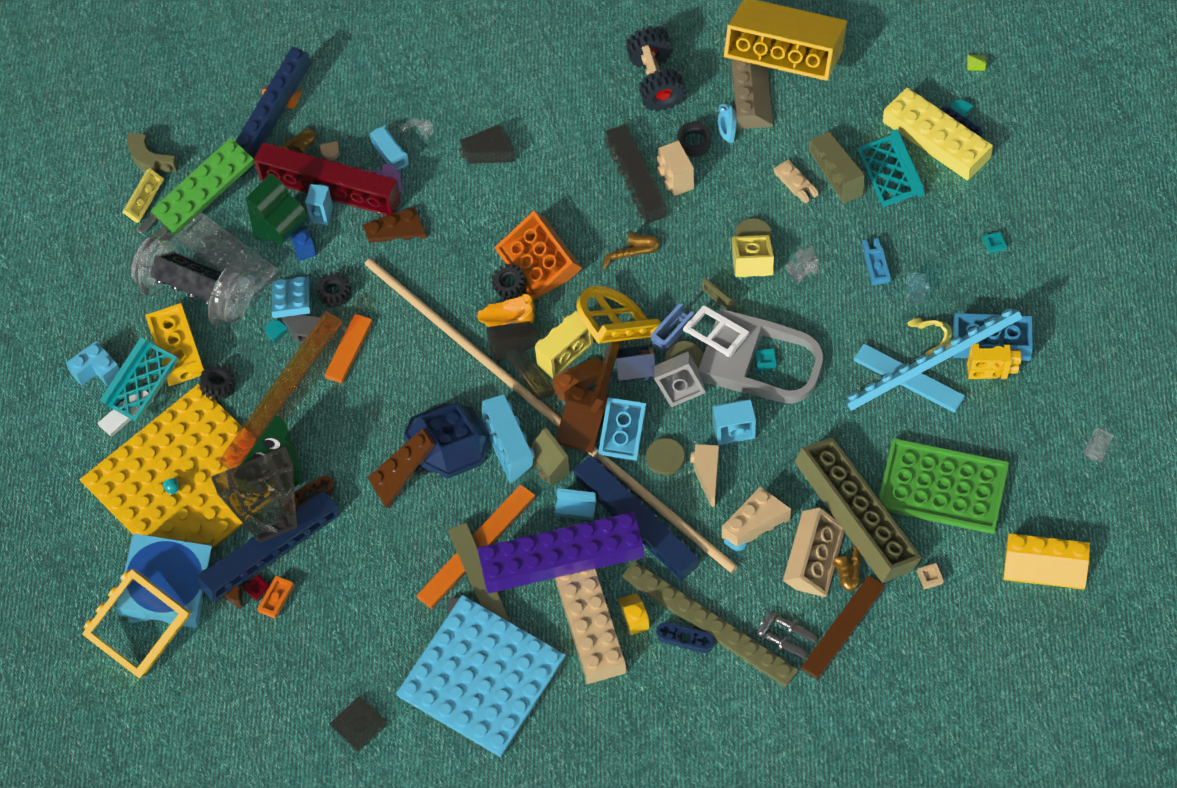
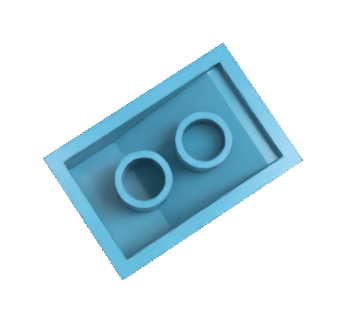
M607 398L598 455L637 461L646 403Z

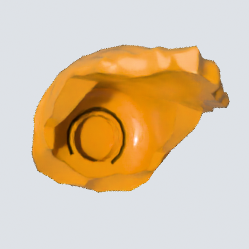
M523 294L518 298L509 299L505 302L489 304L483 310L478 311L477 318L479 322L484 323L488 327L499 329L529 326L535 319L534 301L529 294Z

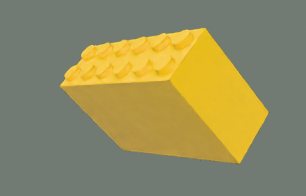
M743 0L728 24L724 57L828 81L843 50L847 20L759 0Z

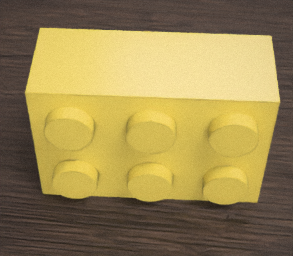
M577 311L566 316L558 327H554L549 335L544 339H540L535 346L537 366L552 379L557 377L594 344L593 335L585 326Z

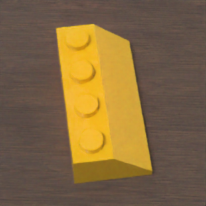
M1008 534L1003 580L1085 589L1090 543Z

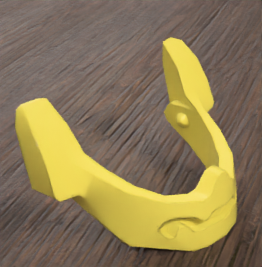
M915 318L907 323L910 327H919L920 329L935 324L944 331V338L938 346L950 344L953 332L951 326L946 322H923L921 318ZM933 348V349L927 351V352L925 353L926 356L929 355V354H931V353H933V350H934L935 348Z

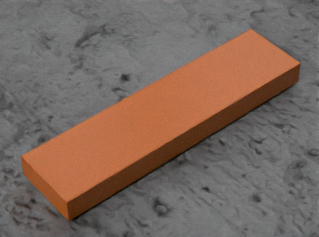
M357 314L354 315L325 373L326 379L343 384L373 323L372 319Z

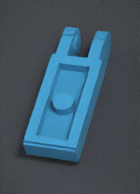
M873 239L875 249L871 250L867 240H862L864 257L872 286L890 283L891 277L879 239Z

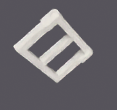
M704 305L683 328L684 332L691 334L729 358L749 335V331ZM705 314L720 322L708 337L693 329ZM725 325L740 333L728 349L713 341Z

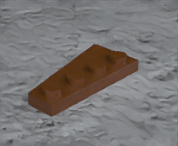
M422 428L368 477L386 508L391 507L393 504L392 500L402 492L403 485L408 479L413 477L416 467L423 463L436 445L426 429Z

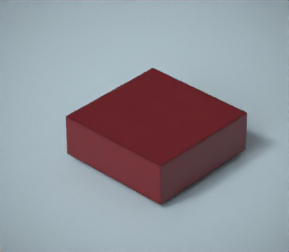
M257 574L243 589L256 602H259L265 596L270 585Z

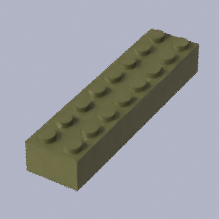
M833 437L803 447L795 460V464L880 581L884 583L913 572L922 557Z

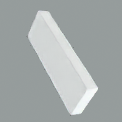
M146 390L141 392L142 399L146 398L149 394ZM137 394L129 396L130 403L138 401ZM125 400L121 402L117 407L126 405ZM138 406L131 408V415H136L139 410ZM112 410L98 422V425L108 435L113 437L131 419Z

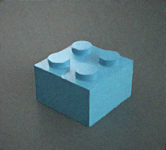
M751 399L738 400L729 404L721 403L712 407L713 429L717 445L755 438L756 419Z

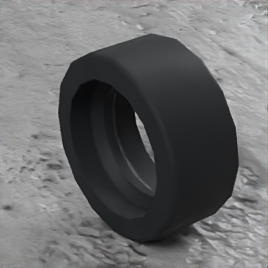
M688 122L678 130L677 141L679 140L687 156H702L710 149L711 132L701 122ZM692 133L700 134L705 138L704 142L699 145H689L683 139Z

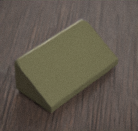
M706 278L702 279V290L724 309L730 311L738 304L736 300L713 281Z

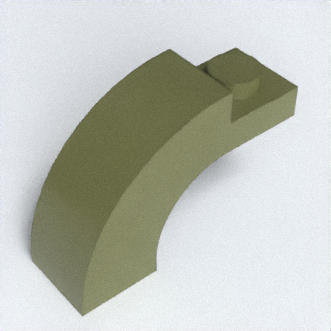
M128 133V148L134 163L143 172H146L147 169H152L157 174L159 170L177 172L178 164L175 156L154 154L148 150L149 143L146 135Z

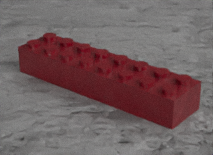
M262 143L254 159L260 181H263L272 173L286 188L307 194L311 184H321L329 187L332 201L385 216L394 214L401 201L397 180L390 176L385 177L375 172H367L357 167H349L339 162L335 163L324 158L313 157L307 153L302 154L292 149L280 148L274 144Z

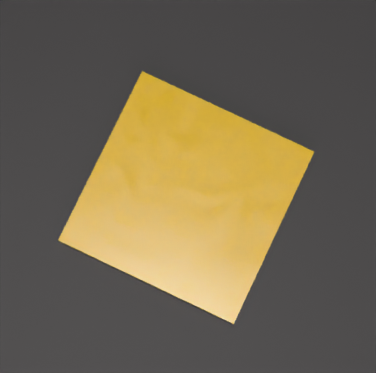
M199 384L79 479L132 534L209 545L213 549L281 493L269 489L263 495L254 498L239 494L233 475L257 440L215 400H212L211 396L207 398L206 394L203 395ZM177 478L180 485L178 492L175 494L167 493L163 486L164 481Z

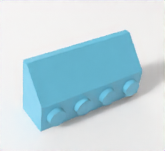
M503 394L482 401L481 422L491 435L490 442L509 483H513L532 467L535 454L532 447H529L527 444L525 432H521L518 417L513 415V407L510 400L507 401Z

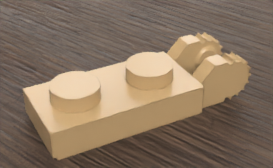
M789 159L774 168V173L804 203L809 202V197L804 191L807 190L814 198L819 195L817 189Z

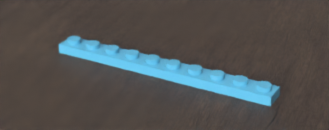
M1012 308L1007 309L1001 313L1002 316L996 319L990 318L984 322L985 325L968 330V334L965 336H957L950 340V344L938 346L933 350V353L918 357L915 363L901 366L899 371L894 374H886L881 378V381L876 384L872 382L866 385L865 389L859 393L858 391L851 393L847 396L848 399L844 400L847 407L853 410L1022 319L1020 312L1016 309L1012 310Z

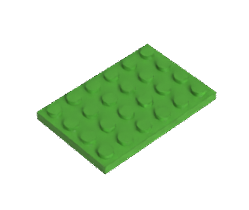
M893 438L879 501L887 512L994 534L1009 462Z

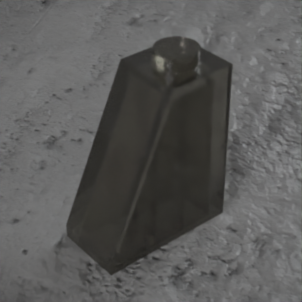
M500 124L460 140L461 148H459V152L462 158H466L468 164L515 161L514 150Z
M530 321L486 328L489 348L496 362L535 347L538 342L537 338L540 337L537 328L532 327Z

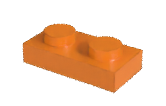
M275 576L257 608L258 612L276 619L294 588V583Z

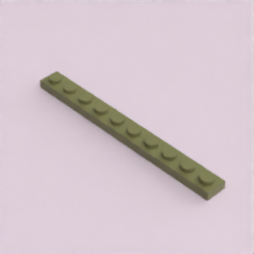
M635 561L622 575L623 580L699 631L711 634L714 641L786 688L798 673V669Z

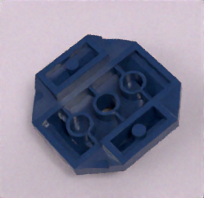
M458 402L443 404L411 417L404 433L405 441L408 442L423 428L428 431L436 444L421 464L423 468L441 474L440 476L449 479L482 465L491 435L472 407L463 406Z

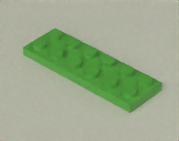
M230 137L150 211L176 236L255 163L254 159Z

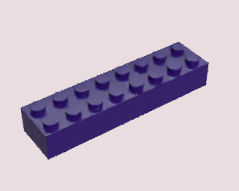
M634 512L477 548L487 594L644 558V547Z

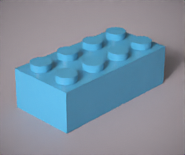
M955 313L953 338L957 336L963 337L968 334V330L974 327L979 328L985 325L984 322L990 318L996 319L1002 315ZM1022 316V319L976 344H979V348L1010 345V350L1021 351V361H1030L1033 349L1032 316ZM970 347L953 355V358H968Z

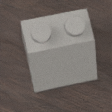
M689 351L654 366V379L671 407L706 393L697 365Z

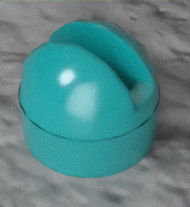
M171 478L163 482L167 493L175 494L178 492L180 485L177 478Z

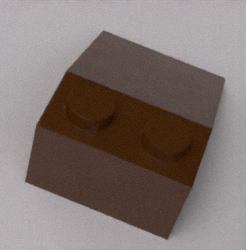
M571 386L556 436L558 444L593 453L604 419L609 395L605 396L604 402L598 411L593 413L589 411L594 391Z

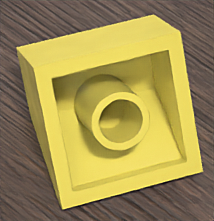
M769 235L732 237L733 266L736 277L773 275L774 255Z

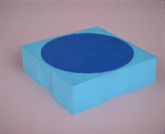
M133 533L124 573L127 570L137 569L192 612L183 626L197 628L203 605V591L198 587V575L204 569L211 567L214 555L213 548L209 545ZM134 579L119 597L116 605L118 616L143 620H160L169 624L179 614Z

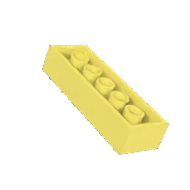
M908 87L884 109L883 123L893 130L898 129L899 134L967 181L991 158L992 144Z

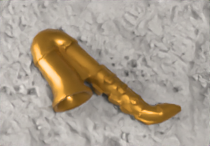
M312 129L303 130L279 147L284 149L291 148L293 151L303 154L315 141L316 132Z
M630 231L627 246L633 247L625 248V250H616L613 253L607 254L603 260V269L609 266L611 260L656 252L660 247V242L654 236L638 235Z
M855 545L852 547L851 564H849L847 556L839 557L832 562L838 570L841 586L846 591H854L858 588L860 582L861 553Z

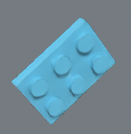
M309 277L272 281L273 318L310 313Z

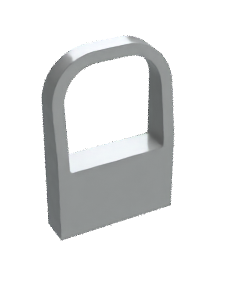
M724 309L719 310L718 314L749 331V335L730 358L707 344L698 369L702 382L781 403H797L805 400L813 393L823 364L821 347L813 337L771 321ZM718 320L715 321L713 330L720 323ZM725 325L713 341L728 349L740 333ZM761 336L801 345L812 352L815 364L810 379L804 387L797 390H784L747 378Z

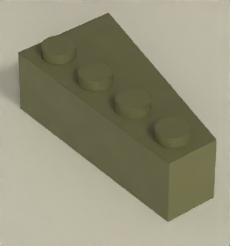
M827 132L809 140L810 153L842 203L845 204L863 196L865 175L839 145L836 138Z

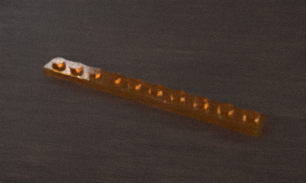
M325 311L218 460L219 464L233 472L237 471L271 420L281 410L342 324L341 319Z

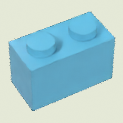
M311 184L305 201L310 222L328 225L334 208L329 187L321 184Z

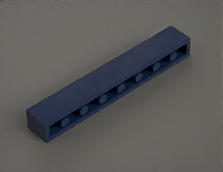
M293 46L290 48L235 141L253 159H255L262 143H265L311 65L309 55L304 50ZM248 170L241 175V177H245Z
M590 456L574 469L575 480L588 492L596 493V500L613 516L631 512L635 513L643 545L680 581L699 567L698 554L693 549L687 548L683 539L678 535L675 536L666 523H661L657 515L652 510H648L639 497L635 498L625 484L621 485L615 474L608 472L599 459L595 460Z
M324 491L318 495H313L309 501L297 506L293 512L282 516L278 522L266 527L256 537H251L247 543L235 548L225 558H220L209 569L201 571L198 575V587L212 602H215L338 517V505Z

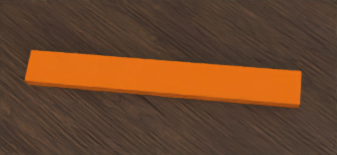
M520 484L472 535L477 548L494 544L534 501L535 495ZM457 553L416 595L417 599L430 609H433L466 574Z

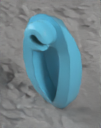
M723 103L719 106L718 130L727 142L733 143L737 116L731 105Z

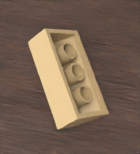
M821 508L802 511L783 581L795 590L826 597L835 568L832 562L838 557L845 531L836 519Z

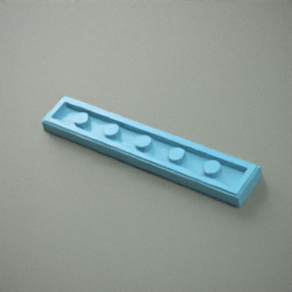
M863 344L854 357L855 362L882 376L889 373L894 374L899 371L901 366L905 365L866 344ZM922 373L900 384L956 413L965 399V395Z

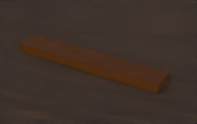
M621 341L608 342L589 411L596 413L604 402Z
M868 575L803 663L801 670L819 680L882 594L885 585Z

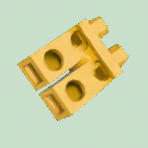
M979 344L970 346L967 359L968 379L999 378L1000 376L1001 379H1007L1008 374L1018 373L1019 364H1021V351L1010 350V345H1004V347L995 346L993 348H979Z

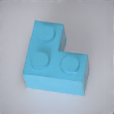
M97 341L66 362L71 375L81 386L97 375L108 387L120 370L118 364Z

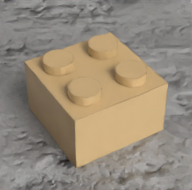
M679 140L660 147L659 156H657L659 163L657 169L659 175L665 179L667 190H671L672 194L676 196L694 189V168Z

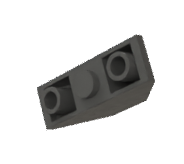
M310 314L281 317L283 324L288 328V332L296 343L315 346L338 332L336 320L329 317L321 318Z

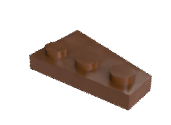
M414 207L362 225L369 243L388 242L400 238L410 240L413 237L427 239Z

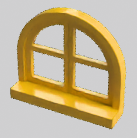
M588 287L577 300V312L598 344L649 338L661 324L659 319L648 320L641 309L630 298L608 287ZM595 297L603 310L589 312L588 300ZM603 297L612 299L625 308L611 309ZM630 312L636 320L621 323L616 314ZM608 315L613 324L603 325L600 329L593 316Z

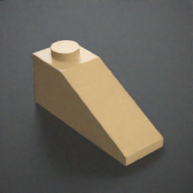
M695 444V452L691 451L690 463H694V471L710 505L715 507L719 446Z

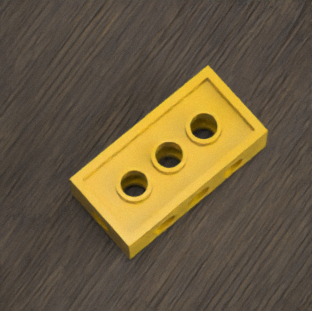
M179 303L146 314L145 316L155 345L179 358L167 377L169 386L199 377L204 368L182 304ZM163 359L162 367L167 366L171 359Z

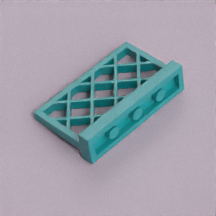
M898 129L890 131L891 135L857 148L882 208L915 195L918 198L925 195L922 182ZM890 142L891 147L889 151L880 149L882 144ZM867 150L874 151L872 157L865 156L863 152ZM878 152L886 155L883 161L875 159ZM890 156L897 158L895 165L887 163ZM872 163L881 165L878 172L870 170ZM884 166L892 169L890 175L881 173ZM896 170L904 173L902 179L893 177ZM879 177L887 179L884 186L876 183ZM890 181L899 183L896 190L888 188ZM902 185L910 187L911 191L903 193L900 192ZM885 191L893 194L892 198L884 201L883 195Z
M140 337L99 401L110 409L138 423L179 358ZM153 350H156L157 357L149 360ZM170 358L169 364L162 367V360ZM158 362V369L151 371L150 364ZM146 366V373L139 375L138 373L142 367ZM159 374L158 381L152 383L151 376ZM147 378L148 385L140 387L139 380ZM135 382L136 389L128 392L130 385ZM149 389L148 396L142 399L141 392ZM137 394L138 401L130 403L129 396ZM125 398L126 405L117 407L121 399ZM138 406L139 410L136 415H131V408Z

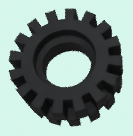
M508 263L504 264L505 268L499 266L500 271L495 270L496 275H492V285L497 294L503 299L507 297L508 300L512 299V297L518 298L517 294L522 296L523 293L521 291H526L527 288L525 286H528L527 277L522 269L512 263L510 266ZM507 277H516V282L513 286L504 287L503 282Z
M330 272V276L325 274L324 279L320 277L319 282L316 284L318 298L323 305L325 304L328 308L330 305L332 308L338 305L339 308L341 303L345 305L347 303L346 300H350L351 288L345 275L341 274L340 276L339 272L333 275V272ZM338 286L341 288L338 293H327L330 287Z
M217 364L216 367L210 365V369L206 367L205 371L201 372L200 389L203 395L206 394L207 398L212 396V400H215V397H218V400H222V396L225 399L228 398V395L231 396L232 391H234L235 377L230 368L226 370L225 365L221 368L220 364ZM222 380L224 381V383L220 385L212 384L211 381Z

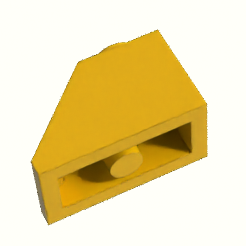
M635 593L619 598L618 602L630 635L649 630V619L639 595Z

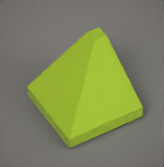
M967 55V70L985 71L986 55Z

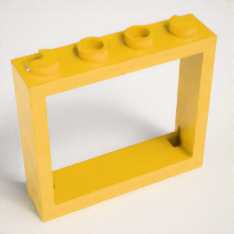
M131 569L120 578L122 580L121 584L118 587H113L109 592L108 596L110 598L106 603L102 602L97 608L96 612L98 614L95 618H90L84 625L85 631L82 635L140 679L146 675L191 616L192 612L137 569ZM133 579L179 613L139 667L93 633Z

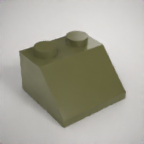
M547 428L543 429L530 446L535 454L532 467L536 466L539 470L540 478L543 481H547L551 486L570 475L568 455Z

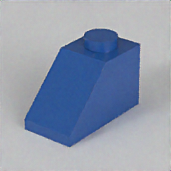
M307 226L299 227L291 235L298 261L315 257L316 253Z

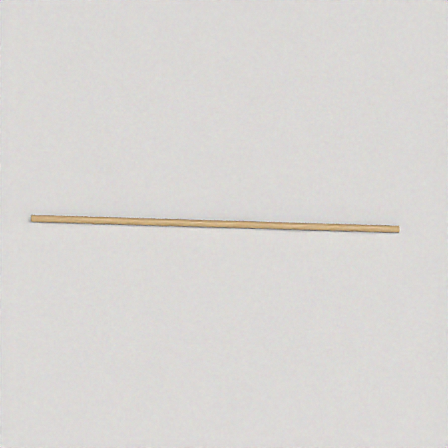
M367 259L365 266L559 428L562 419L373 259ZM594 447L593 453H589L593 458L599 459L606 469L614 473L618 479L731 574L736 571L738 566L610 458L598 455L599 449Z

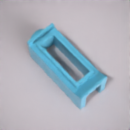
M385 125L370 133L372 145L388 165L395 167L397 170L409 165L407 153H404Z

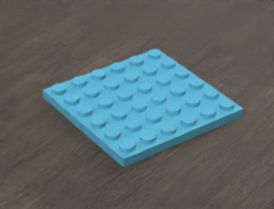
M462 595L397 691L396 696L490 752L502 757L562 664L565 654Z

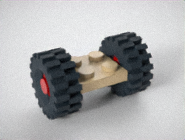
M648 26V29H645V27L641 28L642 31L637 30L634 32L635 35L631 34L629 36L630 39L626 41V49L632 65H636L637 68L642 66L648 78L644 77L642 79L643 82L639 84L643 105L651 111L655 109L656 112H660V109H663V111L667 110L669 107L672 109L675 104L678 106L680 101L685 99L686 88L678 71L675 70L673 72V69L668 71L662 69L661 72L659 68L660 62L665 63L667 61L666 58H670V53H673L668 32L664 28L660 29L659 26H655V28Z

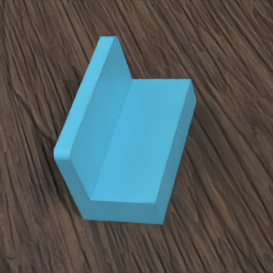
M557 488L555 516L594 521L597 506L596 493Z

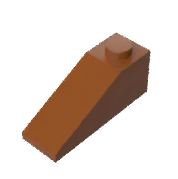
M597 357L566 369L552 380L553 391L566 404L571 386L586 389L598 380L602 361Z

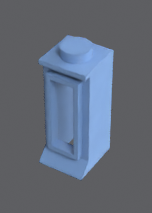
M679 303L651 334L653 347L666 353L669 347L684 334L683 328L695 316L694 312L691 311L688 315L683 312V305ZM680 321L681 323L664 341L663 337Z

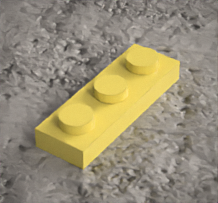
M147 169L124 208L123 213L136 223L140 222L164 179L152 169Z

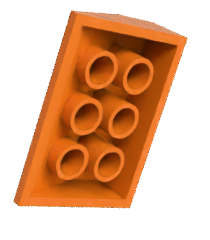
M536 211L528 215L494 247L506 264L508 263L510 266L512 263L522 269L528 282V286H525L527 288L526 292L532 296L533 301L566 283L582 269L546 218Z

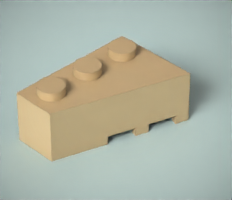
M759 487L722 526V538L729 540L737 547L745 542L749 543L758 538V535L773 530L775 526L783 522H788L790 520L791 508L762 487Z

